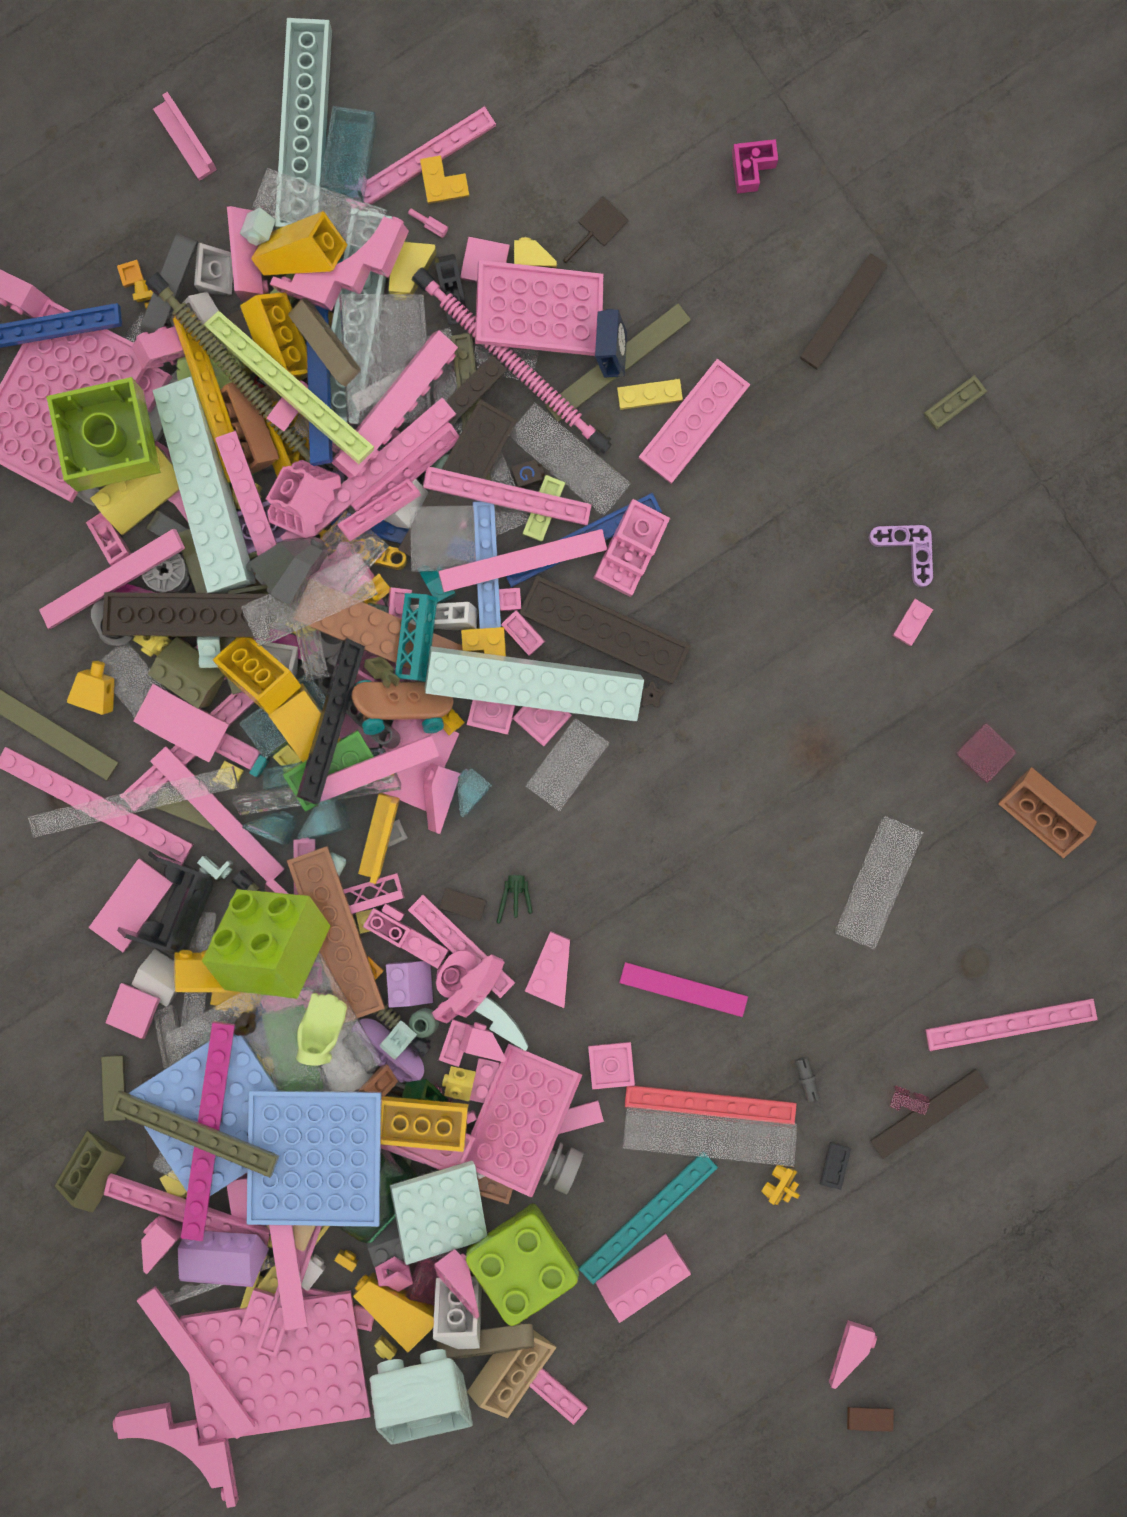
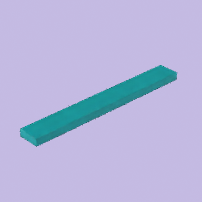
M702 1151L580 1265L578 1269L592 1284L596 1283L718 1168L717 1165Z

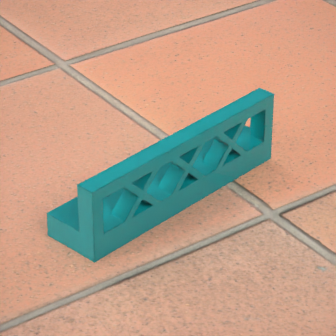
M405 593L395 674L400 679L426 682L437 597L426 594ZM411 598L419 599V606L414 612L410 608ZM414 619L416 629L410 633L408 623ZM411 640L414 647L413 651L408 654L405 646ZM406 662H409L411 665L410 675L402 674L403 665Z

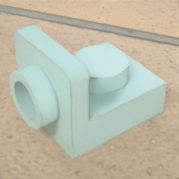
M197 637L199 667H217L212 659L221 652L220 638Z

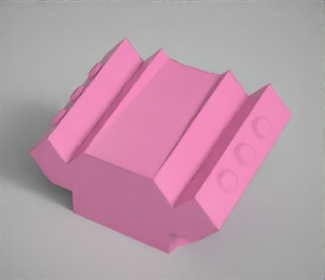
M304 460L295 462L292 466L283 467L266 497V500L271 504L267 511L269 523L304 538L316 535L314 525L323 522L322 518L328 505L332 500H335L333 490L341 487L340 475L319 466H312Z

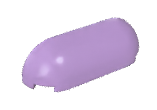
M365 1018L354 1024L352 1032L355 1033L363 1046H367L369 1049L368 1053L380 1067L388 1064L399 1082L417 1081L423 1077V1062L419 1056H415L416 1053L407 1046L397 1059H393L380 1047V1044L391 1033L381 1023Z

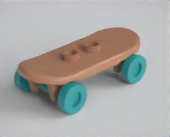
M362 680L354 684L352 691L353 703L358 711L363 714L364 722L362 728L363 732L367 735H375L382 732L385 728L383 720L423 719V731L428 734L437 733L444 728L441 717L448 714L453 706V697L426 694L425 682L420 681L399 682L398 686L391 682L389 688H386L382 682Z

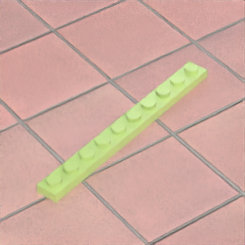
M220 311L216 312L204 323L206 326L204 329L208 328L209 333H212L213 337H216L223 346L356 463L360 464L374 451L372 444Z

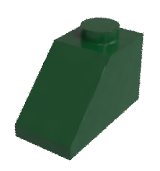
M427 1079L406 1082L402 1098L450 1102Z

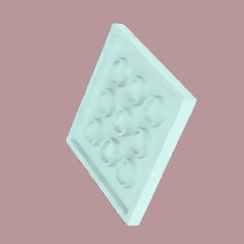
M473 1161L390 1185L399 1238L406 1265L477 1243L487 1236L476 1168Z

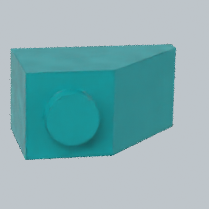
M427 565L417 568L432 596L438 598L437 604L444 603L456 596L454 590L443 592L438 571L442 570L440 565L437 566L436 570Z

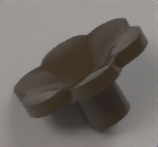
M243 1012L240 1018L234 1022L236 1027L234 1034L245 1037L249 1033H253L256 1030V1015L253 1012Z

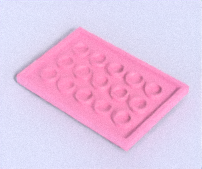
M484 260L478 261L475 344L595 356L598 311H603V274Z
M508 1044L504 1053L506 1060L499 1065L471 1135L475 1137V1140L465 1162L473 1161L477 1173L522 1194L533 1197L582 1074Z

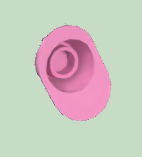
M464 950L456 951L438 968L436 987L441 995L450 998L456 990L463 987L460 980L469 970L477 966L476 959L472 953Z

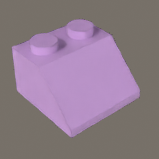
M425 961L386 964L389 1008L433 1003L430 964Z

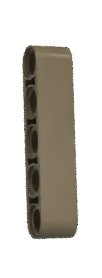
M302 298L290 311L289 317L333 377L341 385L347 386L361 371V368L315 306L307 299Z
M533 1324L480 1330V1348L456 1349L436 1341L437 1349L445 1350L447 1358L452 1360L535 1347Z

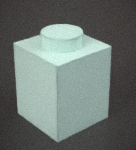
M259 207L247 213L240 234L255 246L269 240L276 219Z

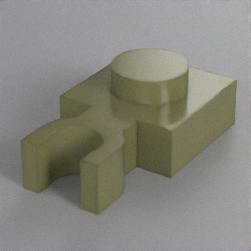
M376 657L365 660L364 667L374 679L381 678L386 688H389L391 682L398 686L400 678L393 674L395 669L385 658Z

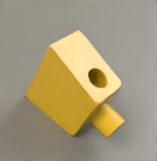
M92 661L91 670L86 669L77 673L67 703L101 715L113 711L114 678L103 674L105 663Z

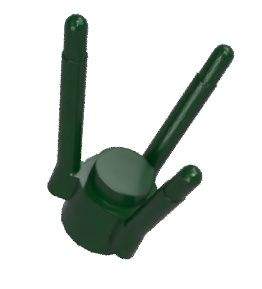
M508 875V881H505V888L498 912V924L501 923L509 889L510 893H514V918L518 917V895L523 893V890L529 914L533 913L528 891V881H525V876Z

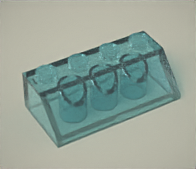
M331 799L321 801L318 804L319 807H315L311 811L298 834V838L313 839L351 828L345 804Z

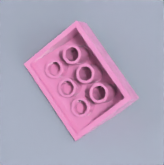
M423 719L394 720L391 726L399 733L401 738L396 748L431 735L439 756L368 783L366 786L386 795L398 797L401 801L426 811L423 784L425 780L424 773L430 763L445 768L459 733L454 732L449 736L442 729L437 733L428 734L423 731ZM390 733L387 734L385 742L389 740ZM382 746L379 755L393 749Z

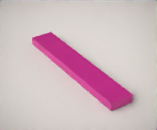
M627 962L624 963L619 981L621 984L743 1017L748 996Z

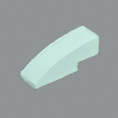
M486 996L475 1011L493 1021L489 1028L491 1031L526 1051L528 1043L516 1022L497 1002Z

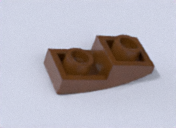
M848 1407V1430L893 1432L894 1409Z

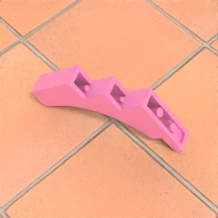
M383 216L378 228L365 245L352 256L338 263L333 271L296 273L293 280L286 277L279 279L273 276L270 285L280 293L286 292L287 295L300 300L305 298L313 305L332 311L342 288L361 294L370 271L389 278L409 230L404 226V222L397 217L390 219Z
M170 1402L120 1411L113 1420V1429L118 1434V1439L144 1438L175 1448L188 1457L201 1470L211 1488L223 1487L221 1488V1497L223 1501H226L227 1508L236 1506L239 1497L228 1439L224 1438L201 1443L197 1419L173 1423Z

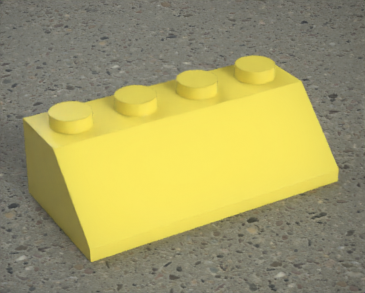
M157 445L155 447L161 473L106 485L90 498L102 515L121 535L127 533L179 491L172 461Z

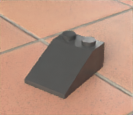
M389 1191L388 1196L380 1195L379 1227L362 1226L374 1268L394 1256L400 1260L404 1259L391 1191Z

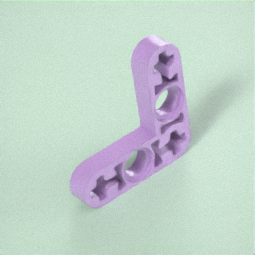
M924 525L879 526L870 532L869 541L876 547L911 546L913 583L918 587H926L931 583L933 579L932 537L928 527ZM888 530L891 531V542H888L889 538H882L878 542L877 538L873 537V535L877 534V531H880V535H888ZM898 530L903 531L906 535L905 540L902 542L897 541L894 537V533ZM909 530H912L911 534H918L922 530L926 537L922 541H920L919 537H912V542H909ZM918 551L926 552L928 557L925 562L917 560L916 553ZM916 565H928V568L923 569L924 575L928 576L924 583H922L921 579L917 578L921 574V568L917 569Z

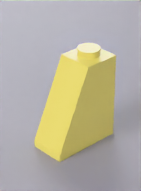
M404 242L390 273V297L400 301L412 298L418 286L411 279L421 267L426 271L428 270L436 256V246L434 244Z

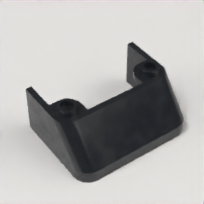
M149 851L148 856L166 865L164 875L170 882L176 883L161 922L154 920L146 921L142 924L139 933L118 927L117 931L124 938L172 954L174 952L179 953L181 950H187L212 890L213 881L206 873Z

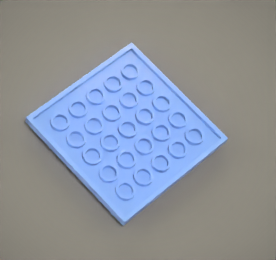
M234 1034L220 1131L248 1142L249 1091L279 1090L244 1036ZM210 1041L136 1087L128 1094L198 1122ZM144 1126L185 1190L188 1191L194 1146ZM216 1156L210 1196L247 1173L248 1168Z
M250 1090L248 1143L277 1154L279 1158L273 1175L270 1178L250 1169L247 1170V1225L379 1227L382 1092Z

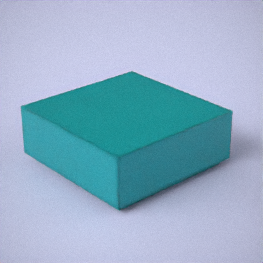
M259 755L249 774L259 778L266 768L269 759Z

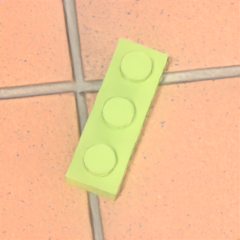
M545 475L539 492L560 497L565 482ZM531 513L523 535L543 542L552 518Z

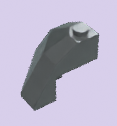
M316 537L285 539L248 562L246 567L249 571L256 573L255 578L261 585L266 584L268 586L267 592L270 595L290 605L297 600L306 578L320 570L329 547L324 545L323 540Z

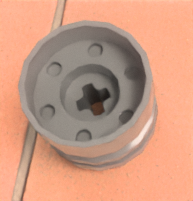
M179 553L142 574V578L147 586L158 593H182L191 583V577L184 557ZM167 568L169 572L163 574L161 572V569Z
M560 1142L557 1150L551 1151L542 1174L546 1175L543 1185L546 1186L550 1179L553 1178L555 1179L554 1190L567 1195L581 1164L584 1152L571 1147L566 1155L562 1154L563 1143Z

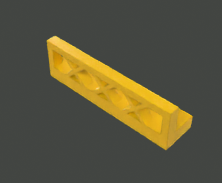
M384 793L378 794L358 872L360 875L371 877L370 883L374 884L377 883L381 875L400 798Z

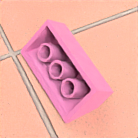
M230 206L227 207L234 290L240 301L246 302L255 295L269 293L268 280L264 279V275L251 259L259 245L255 246L249 243L240 234L247 213L253 210Z
M665 1233L602 1276L596 1282V1285L620 1323L691 1275V1272Z

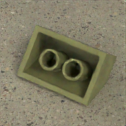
M175 637L156 657L148 673L153 679L197 709L211 705L225 678V675L218 667L200 668L198 649L180 637Z
M87 1131L55 1187L73 1207L93 1213L104 1195L108 1176L110 1173L116 1175L126 1157L117 1147Z

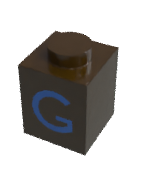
M536 459L512 467L517 487L525 489L543 483L542 477L545 476L542 464H537Z

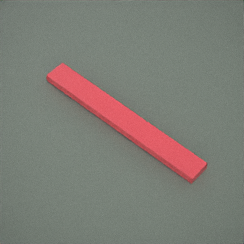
M643 1086L626 1087L625 1107L795 1124L797 1104L795 1102Z

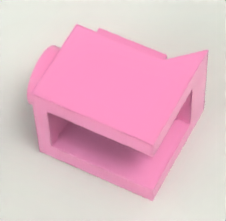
M395 1256L375 1267L379 1286H388L399 1292L413 1284L409 1265H406L405 1262Z

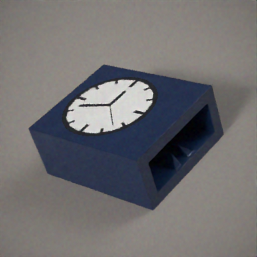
M614 309L598 311L595 358L604 378L625 376L627 330L620 312Z

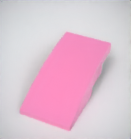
M632 499L593 578L629 597L633 596L641 576H643L651 557L657 549L670 518Z
M152 684L134 719L135 723L207 762H210L229 725L201 708L197 709L183 698L155 684Z

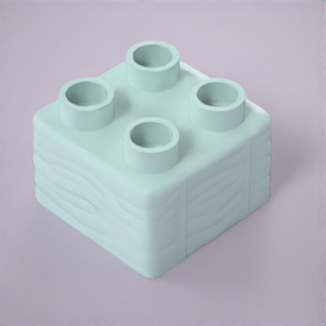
M437 1349L424 1352L420 1355L421 1364L405 1368L401 1359L387 1360L377 1365L378 1374L370 1377L376 1430L390 1444L403 1443L473 1426L464 1375L452 1359L447 1358L445 1350Z

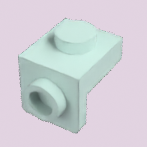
M202 856L197 862L201 866L199 868L201 872L213 876L216 880L221 877L225 879L233 870L230 868L233 865L231 861H226L221 868L207 856Z
M400 1021L380 1044V1047L393 1059H397L417 1034Z

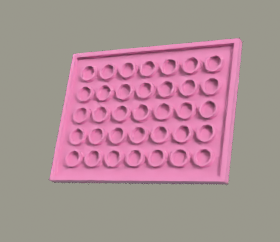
M47 299L38 317L71 311ZM104 329L22 344L0 384V465L73 503L78 492L63 479L46 396L132 377L139 383L146 369L142 368L132 349L134 343Z
M351 1290L304 1297L308 1326L286 1330L276 1357L255 1351L260 1337L240 1331L247 1307H236L180 1317L183 1325L255 1423V1427L242 1436L371 1417ZM189 1374L201 1443L224 1438H235Z

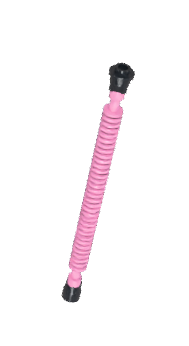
M421 267L411 280L424 292L427 291L431 296L437 297L441 301L440 307H444V311H448V314L452 315V318L456 319L457 323L461 322L460 325L464 326V329L468 330V333L472 334L475 338L476 316H473L472 312L468 313L469 310L465 309V306L461 305V302L457 301L451 293L446 295L441 291L434 278ZM484 346L490 353L494 351L492 355L494 357L497 355L496 358L498 360L501 359L500 362L502 364L505 363L504 366L506 368L510 365L508 370L512 371L514 369L512 373L514 375L517 374L516 377L518 379L521 378L520 381L524 382L527 380L525 385L528 386L530 384L528 388L530 390L534 388L533 393L539 391L537 396L543 395L541 400L547 399L545 401L546 405L550 403V408L555 406L553 411L559 410L557 412L558 416L563 414L561 416L562 419L567 417L565 422L571 421L569 423L570 427L576 425L583 432L582 435L588 439L587 442L596 450L597 454L600 452L604 454L611 447L610 437L607 438L598 429L595 430L591 425L588 426L581 420L582 414L578 413L576 415L578 410L572 411L573 405L568 408L570 403L567 401L564 404L566 399L562 398L560 400L562 395L556 396L558 393L556 390L552 393L554 388L551 386L548 389L550 384H545L546 381L544 379L540 382L542 377L539 375L536 378L538 373L535 371L532 374L534 370L532 368L529 369L530 366L528 364L525 365L526 362L524 360L520 363L522 358L518 357L516 359L518 355L516 353L513 354L514 351L512 349L509 350L510 347Z

